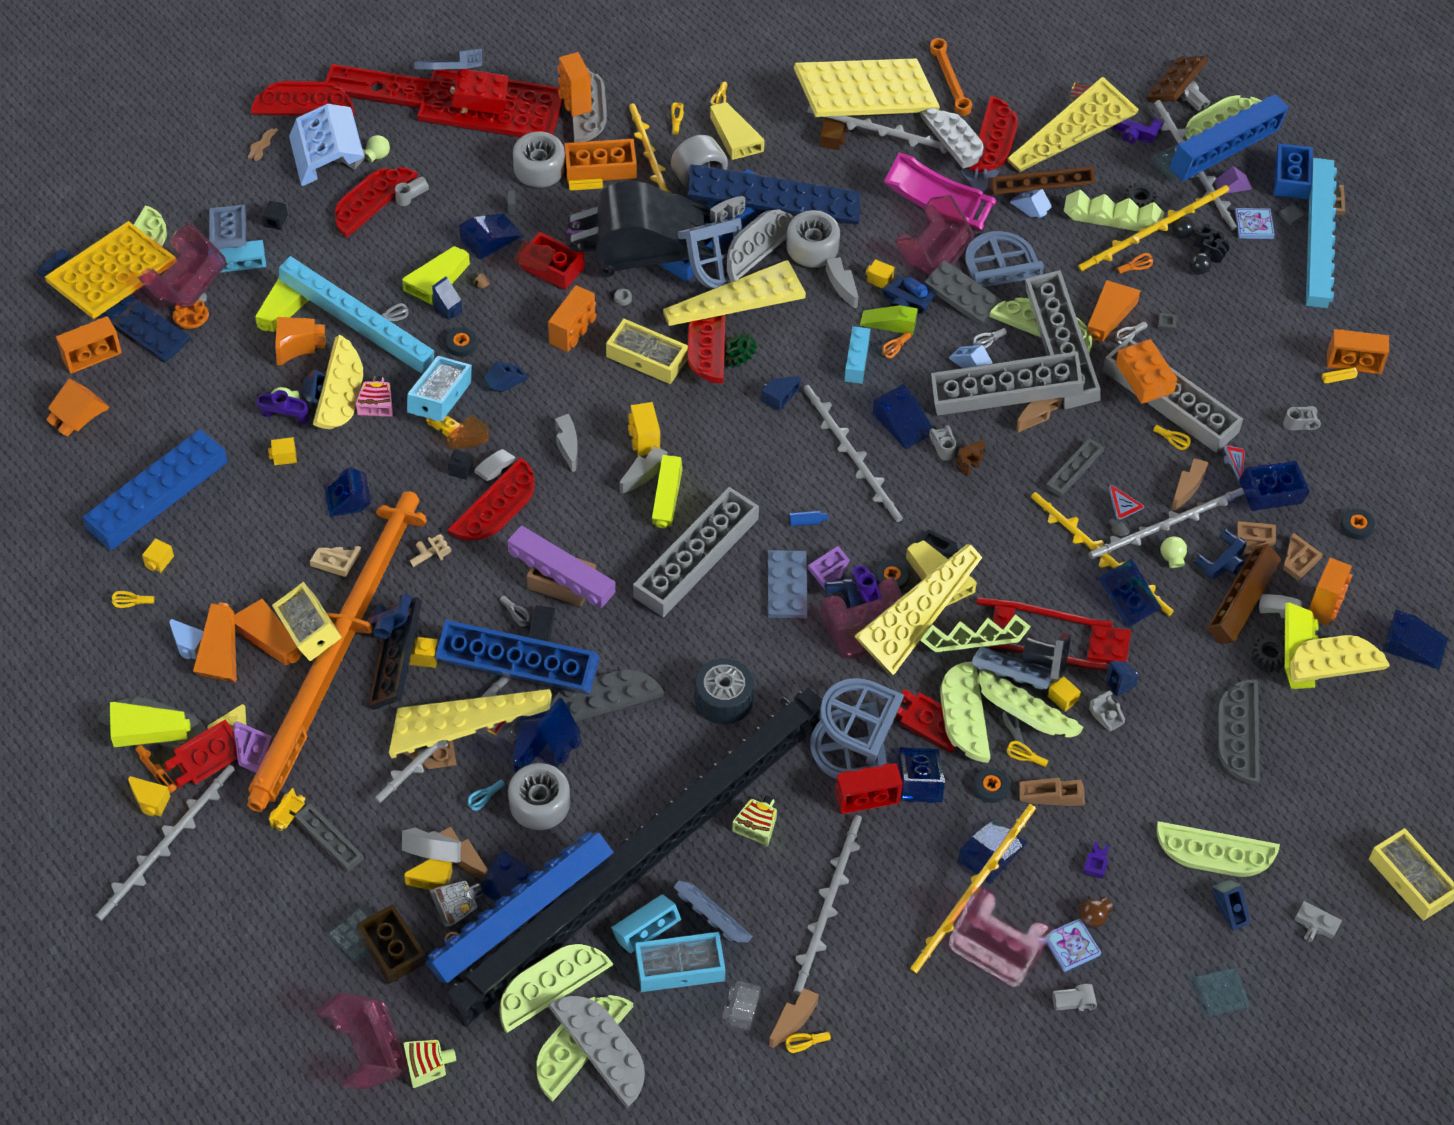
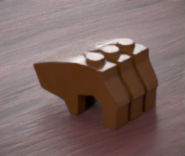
M983 440L966 445L958 452L957 465L960 468V472L966 476L970 475L971 465L977 468L978 462L984 458L983 449L986 445Z

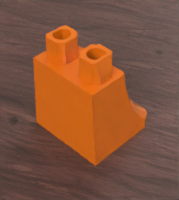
M278 317L275 345L277 366H282L298 356L315 353V348L325 349V325L315 324V319Z
M69 378L48 407L51 413L46 420L55 427L62 420L63 423L58 428V431L68 437L74 430L79 431L94 417L107 411L110 406L91 390Z

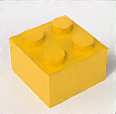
M653 402L631 405V413H628L630 424L628 425L629 435L633 436V450H637L638 456L648 455L654 446L660 448V428Z

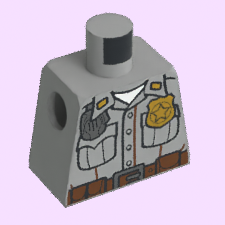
M466 881L429 890L445 927L454 925L475 910L477 904L474 899L483 895V890L479 884L469 887Z

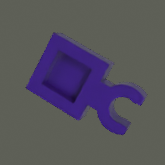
M1095 841L1092 848L1093 853H1088L1083 873L1103 879L1109 859L1104 856L1108 853L1109 845L1106 844L1104 850H1099L1097 848L1098 842Z

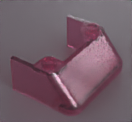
M339 993L316 1011L318 1015L333 1017L335 1028L340 1032L350 1034L359 1058L361 1068L342 1082L343 1086L369 1089L399 1078L408 1071V1064L387 1008L380 1000Z

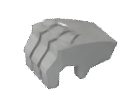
M1110 690L1091 700L1089 707L1094 718L1109 732L1125 723L1120 704L1112 700V692Z

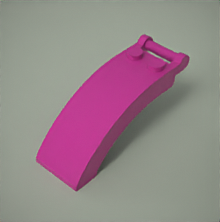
M900 152L884 180L887 186L919 207L954 222L972 227L977 231H982L983 223L991 207L996 203L995 198L983 194L981 190L952 181L927 168L914 157ZM981 203H986L978 220H973Z

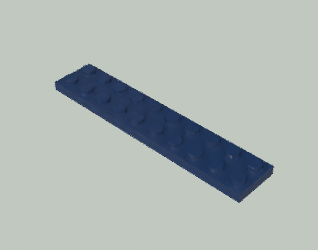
M690 164L688 198L721 203L731 198L743 196L745 197V207L767 211L781 210L792 215L815 210L829 214L836 222L859 223V191Z
M61 248L36 270L37 274L45 279L46 275L75 256ZM128 295L99 315L100 318L108 316L114 328L165 363L191 340L188 334L131 295Z

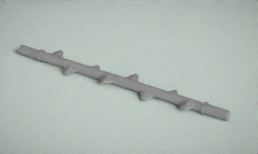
M1156 101L1154 105L1159 111L1161 118L1165 121L1161 130H1170L1178 144L1182 141L1185 142L1183 137L1187 130L1177 129L1161 101ZM1202 171L1191 177H1199L1207 190L1204 196L1208 195L1209 192L1215 191L1212 186L1216 180L1215 176H1206ZM1219 197L1215 198L1213 202L1220 211L1222 219L1224 218L1231 231L1236 230L1237 226L1230 216V212L1227 211V208L1231 205L1230 201H1221Z
M809 106L807 112L814 114L811 106ZM826 116V118L845 122L849 130L859 126L877 131L880 136L888 134L909 141L910 147L920 143L938 148L944 154L948 152L946 147L941 142L934 140L931 135L925 138L904 132L902 125L892 129L874 124L869 118L863 121L849 116Z
M809 385L804 386L803 390L810 398L812 405L817 408L824 418L820 427L833 431L841 442L837 448L838 452H848L859 468L855 477L857 479L866 478L876 492L872 500L874 502H883L885 508L889 510L896 522H900L903 517L894 506V502L889 499L881 488L884 478L874 477L863 462L867 453L865 451L856 452L845 437L849 429L839 428L828 413L832 404L830 402L821 403L820 398L816 396Z
M1244 486L1232 492H1227L1225 495L1209 502H1198L1197 507L1180 514L1170 511L1169 519L1150 527L1141 526L1139 527L1140 531L1122 539L1111 536L1110 544H1104L1103 547L1089 552V557L1094 559L1103 554H1109L1111 551L1129 543L1140 546L1141 538L1160 530L1169 531V526L1188 518L1198 521L1200 513L1218 505L1227 506L1228 501H1233V499L1248 493V489Z
M502 676L480 698L497 696L496 693L501 691V688L511 678ZM441 740L435 743L434 746L418 749L416 751L418 757L403 771H391L393 780L388 782L387 786L374 797L375 801L381 803L390 793L396 791V788L411 773H423L422 763L439 747H447V741Z
M228 765L218 778L213 780L214 782L198 800L188 799L186 801L189 810L174 827L166 825L162 827L165 835L164 839L148 856H137L136 859L139 867L124 884L112 883L114 895L108 899V902L95 915L98 920L102 921L118 905L117 903L133 885L144 886L146 884L143 874L159 856H170L171 853L168 845L183 828L194 829L196 827L193 817L208 800L220 799L217 790L223 786V783L235 771L231 765Z
M854 815L840 857L830 861L836 867L830 887L819 890V894L825 901L818 922L809 924L807 927L813 933L806 954L796 956V961L802 966L798 972L799 976L793 991L796 995L801 994L806 979L809 977V970L815 953L826 950L827 946L820 939L827 918L836 916L838 913L832 907L838 886L849 883V879L843 872L850 852L860 849V846L854 842L862 817L859 815Z

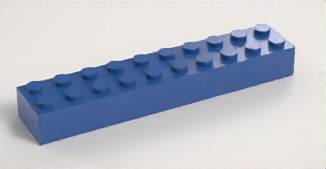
M590 832L581 835L577 839L578 843L576 845H569L560 852L562 855L559 858H552L544 864L545 869L539 872L538 870L528 877L529 881L527 883H520L511 890L513 894L507 897L503 896L494 903L496 905L495 908L483 911L478 916L479 920L477 922L468 923L461 929L462 933L460 935H453L444 942L446 946L440 949L436 948L427 955L429 959L425 963L440 982L448 983L612 855L614 852L599 832Z

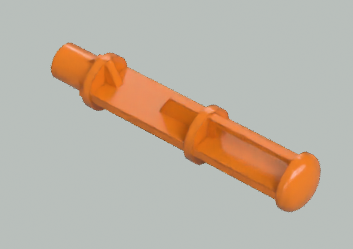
M139 745L136 751L140 755V760L159 784L162 785L158 780L160 777L167 785L169 793H173L177 788L176 784L170 779L173 784L169 785L162 776L164 773L167 775L160 764L154 765L149 759L151 752L142 745Z

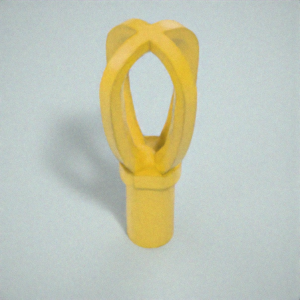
M721 82L718 91L711 98L712 105L720 104L722 96L723 103L726 102V82Z
M675 102L671 105L672 134L679 133V125L684 113L682 103ZM677 107H679V116L678 118H675L674 111Z
M1158 425L1154 427V432L1162 435L1177 449L1186 450L1189 447L1190 438L1186 434L1166 430ZM1174 435L1182 436V437L1186 438L1187 441H1185V440H1183V439H1181V438H1179V437H1176V436H1174ZM1172 440H1174V441H1176V442H1178V443L1184 445L1185 447H1180L1179 445H1177L1176 443H1174Z
M116 591L112 595V603L117 608L131 607L136 604H154V596H140L127 591ZM118 594H123V595H129V596H132V597H128V596H116V595H118ZM116 602H132V603H128V604H117Z
M1012 741L1007 748L1008 755L1017 760L1034 762L1045 768L1049 761L1036 755L1029 747L1019 741ZM1014 744H1017V745L1023 747L1025 750H1023V749H1021V748H1019V747L1014 746ZM1011 751L1014 752V753H1017V754H1019V755H1021V756H1024V757H1019V756H1017V755H1014V754L1011 753Z
M829 1032L819 1034L797 1033L788 1036L785 1045L789 1052L796 1053L816 1043L828 1041L831 1037ZM809 1040L807 1042L797 1045L789 1044L795 1041Z

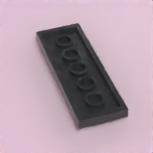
M418 597L412 598L407 621L393 629L389 638H382L368 707L372 710L402 699L421 611L422 600ZM397 605L389 607V610L394 609Z

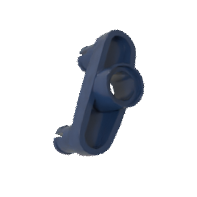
M895 275L892 281L882 289L883 296L892 302L890 307L900 305L917 308V314L925 313L929 303L935 298V293L932 290L927 296L917 298L900 290L899 288L903 284L904 278L902 276L899 277V275Z
M1224 529L1219 538L1231 547L1215 562H1210L1202 554L1198 555L1199 558L1195 557L1193 564L1205 571V575L1211 579L1221 576L1226 571L1236 575L1245 563L1240 557L1246 549L1247 541L1235 536L1228 529Z
M842 579L836 582H825L826 594H844L848 615L832 616V628H858L860 611H868V607L861 594L857 593L851 579Z
M401 594L398 605L394 609L385 611L386 608L382 604L373 606L372 613L368 617L367 622L373 626L372 632L376 636L387 639L391 636L393 629L407 621L408 610L412 601V597L409 594Z

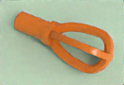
M1149 253L1140 254L1131 262H1128V264L1117 267V271L1121 274L1129 270L1147 269L1152 266L1153 258ZM1144 256H1148V258H1144V259H1141V260L1137 261L1138 259H1140V258H1142V257H1144ZM1149 263V264L1146 265V266L1136 267V266H1140V265Z
M906 332L901 337L885 343L882 347V355L888 359L893 358L899 352L901 346L911 338V334Z

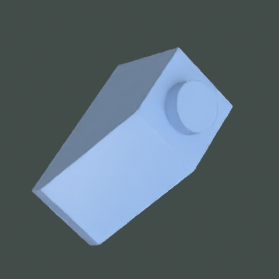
M1043 189L1021 192L1010 201V203L1029 217L1041 218L1052 207Z
M983 345L960 347L949 357L950 360L962 368L992 364Z
M171 619L170 626L180 655L186 659L192 658L196 660L204 631Z

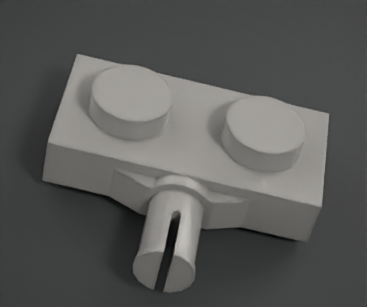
M1305 901L1294 919L1308 929L1304 936V939L1307 941L1309 935H1311L1308 942L1313 941L1315 934H1321L1333 939L1342 922L1341 919Z

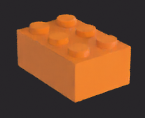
M579 52L559 57L557 69L560 77H558L560 89L558 92L560 98L564 99L566 110L570 111L572 117L592 112L591 75Z
M577 285L572 289L548 321L550 345L569 352L572 347L574 348L577 345L578 338L586 333L589 323H593L596 319L595 293Z
M108 316L56 336L62 359L70 374L122 353L117 332Z
M1334 329L1327 350V368L1342 370L1355 367L1357 372L1382 374L1389 354V335Z
M1151 339L1118 350L1115 364L1141 404L1174 393L1177 377Z
M1329 558L1309 611H1312L1314 619H1317L1318 623L1328 626L1330 620L1335 621L1353 576L1350 574L1351 565Z

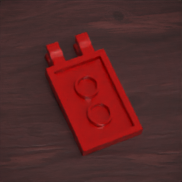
M904 689L901 693L904 695L901 703L906 705L907 708L903 709L900 706L894 719L901 720L900 726L952 753L955 747L949 740L945 730L942 704L920 692L915 696Z
M225 719L173 750L175 757L166 761L163 766L168 772L178 765L184 774L174 781L178 789L190 781L195 786L238 759L234 732Z

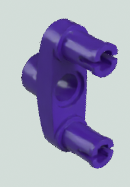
M1154 118L1150 126L1147 127L1126 119L1112 127L1122 133L1121 138L1124 142L1128 141L1130 142L1129 144H1133L1136 140L1150 143L1156 139L1163 123L1161 120H1158L1156 123L1157 119Z
M277 390L273 394H261L257 398L258 408L264 417L265 415L271 417L274 412L296 416L298 423L302 421V424H306L309 421L307 404L300 399L288 396V393L284 390Z
M862 565L856 566L853 569L855 586L867 605L871 618L875 620L881 615V610L883 609V599L876 584V577L870 573L867 567Z

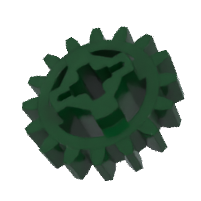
M742 332L740 336L736 333L734 338L728 337L729 340L724 343V364L727 368L729 366L734 368L735 365L740 367L741 363L747 364L748 359H753L751 355L756 354L754 349L757 348V345L749 333L745 335Z

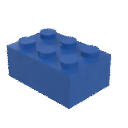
M1278 143L1274 158L1273 195L1300 199L1309 198L1312 187L1313 147Z

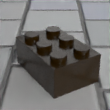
M394 904L356 924L357 935L388 985L425 964L426 955Z

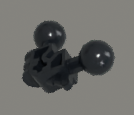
M1182 216L1173 222V233L1178 238H1188L1189 236L1196 238L1194 246L1201 249L1200 252L1191 256L1189 267L1195 274H1205L1211 268V261L1220 263L1230 250V245L1224 240V234L1210 228V224L1203 225L1199 230L1194 227V223L1189 217Z

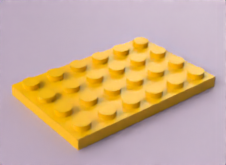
M128 221L46 275L45 280L92 319H95L177 263L175 256Z

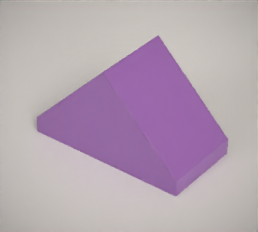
M1234 166L1214 181L1216 189L1227 185L1229 191L1226 193L1252 189L1247 175Z

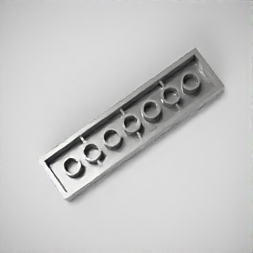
M1061 270L1027 278L1026 293L1047 356L1078 351L1084 394L1063 397L1064 409L1100 401V387Z
M1128 337L1105 357L1102 371L1134 393L1115 364L1118 350L1137 344ZM1171 368L1177 377L1174 393L1146 403L1217 453L1240 432L1243 418Z
M1078 351L931 373L937 416L1084 394Z
M728 487L633 584V598L664 618L758 520L759 506Z

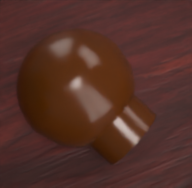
M1106 897L1085 901L1079 910L1081 921L1086 926L1092 928L1102 926L1108 918V913L1113 910L1112 903Z

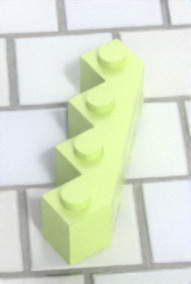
M1081 190L1067 195L1064 212L1075 221L1139 232L1141 228H1148L1164 217V212L1154 202L1139 208L1130 198L1115 204L1106 194L1091 200Z
M1016 614L1004 630L989 618L985 620L976 633L960 621L949 636L936 626L931 625L920 641L935 652L1016 643L1022 639L1031 626Z

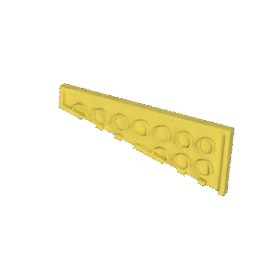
M1102 77L1014 152L1007 162L1018 172H1021L1138 113L1139 109Z
M787 260L740 278L736 282H730L663 309V315L668 325L671 326L804 299L806 292Z
M966 544L857 633L855 638L888 674L894 675L982 557L972 545Z
M550 689L397 708L389 754L391 758H396V754L406 751L412 753L415 752V748L425 745L431 747L438 741H451L476 733L477 729L486 726L488 729L493 728L494 724L505 720L509 723L518 716L527 715L528 717L550 710L552 694Z

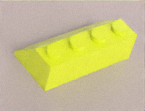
M1288 602L1285 603V671L1291 689L1315 688V680L1318 679L1293 682L1290 673V661L1293 659L1295 650L1303 643L1318 639V636L1315 635V631L1319 629L1318 620L1314 619L1312 611Z

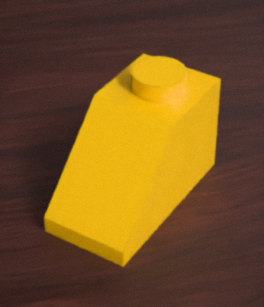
M415 638L409 665L436 668L437 659L435 656L438 649V639Z
M130 776L128 781L141 811L148 816L157 815L161 817L170 798L168 787Z
M429 859L405 873L406 885L428 890L449 885L453 872L452 863Z

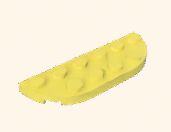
M341 335L335 337L313 425L324 429L342 426L351 419L356 408L363 379V366L360 357L351 342Z
M1345 635L1314 639L1303 643L1295 650L1293 659L1290 661V673L1293 682L1383 670L1387 669L1390 665L1384 653L1379 651L1373 644L1358 636Z

